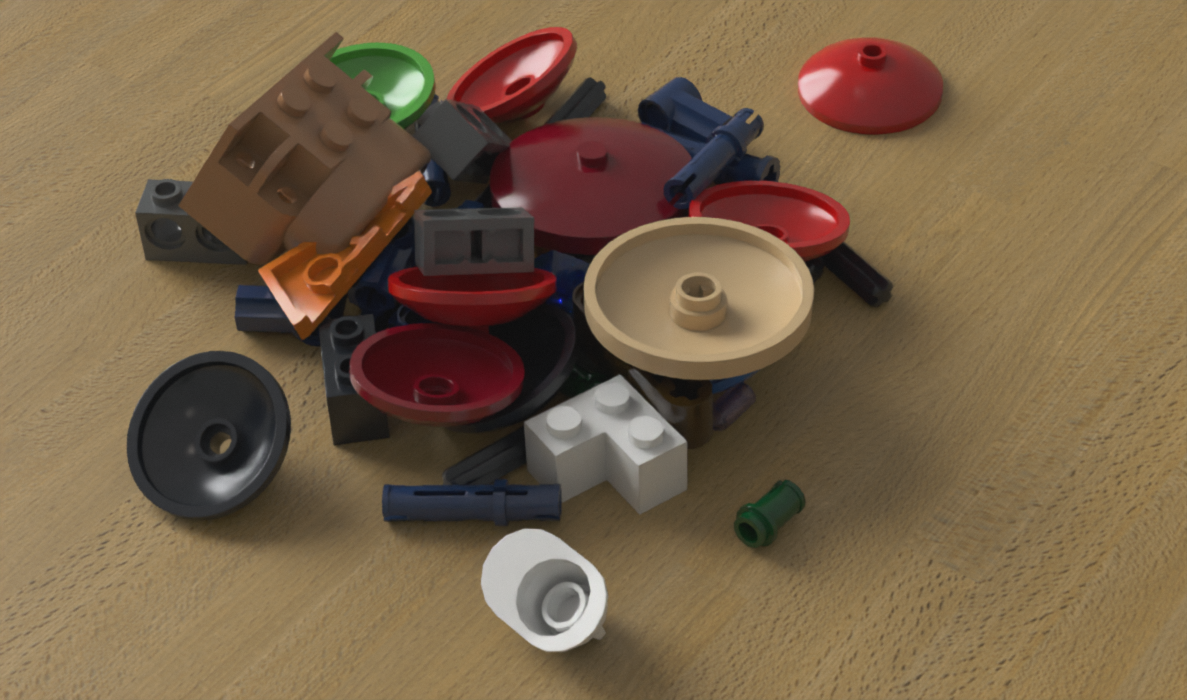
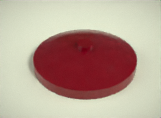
M584 117L561 120L537 127L510 142V147L496 157L490 171L492 208L522 207L534 217V245L557 252L597 255L608 243L632 229L657 221L689 216V208L682 210L674 207V204L683 194L679 192L668 202L664 196L663 188L665 183L692 159L690 154L677 140L668 134L634 121L606 117Z

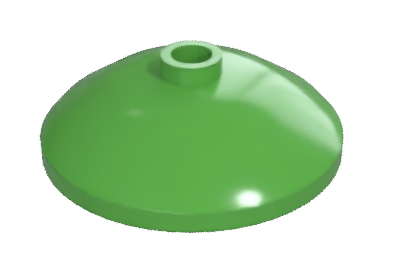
M362 43L337 49L330 59L333 64L352 79L361 71H368L373 76V79L366 91L391 111L390 118L403 129L412 125L427 110L434 98L436 82L430 63L421 54L408 47L392 43Z

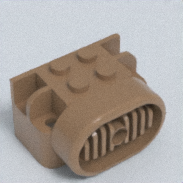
M337 32L330 36L228 125L178 205L236 254L250 263L267 265L280 257L286 250L289 251L302 242H316L317 254H335L345 250L350 246L349 243L352 237L360 236L370 222L384 208L393 186L418 171L423 175L431 161L429 149L390 118L391 111L366 91L373 79V76L368 71L363 70L352 79L330 61L344 39Z

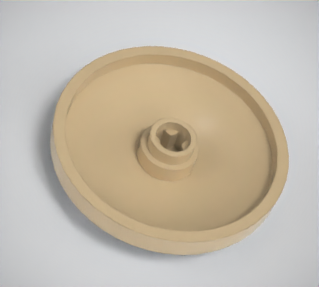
M683 217L657 221L632 229L608 243L595 256L588 267L584 281L585 316L596 339L608 351L624 362L639 369L672 378L690 380L723 379L748 374L769 366L783 358L800 343L810 326L813 314L814 285L812 276L797 252L788 244L764 230L727 219Z

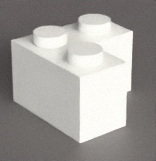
M621 375L524 421L527 470L539 484H561L562 503L607 480L640 515L687 490V441Z

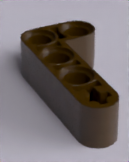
M584 282L579 284L573 291L572 303L574 323L580 335V349L609 380L621 375L687 441V449L699 448L708 443L713 436V389L709 380L679 379L654 374L632 366L613 355L596 339L587 323L584 310Z

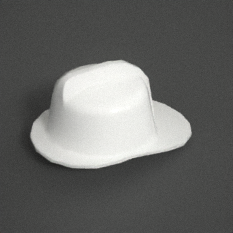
M522 529L506 535L492 547L482 569L481 587L485 602L501 620L531 645L545 652H566L588 643L592 638L601 640L606 632L602 625L606 620L608 592L604 577L593 564L560 538L542 529Z

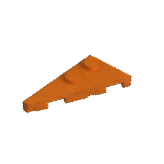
M420 171L393 186L388 196L387 204L360 236L352 237L349 243L350 246L345 250L335 254H317L316 242H302L258 269L262 279L302 340L312 334L413 216L414 210H418L431 195L432 191Z

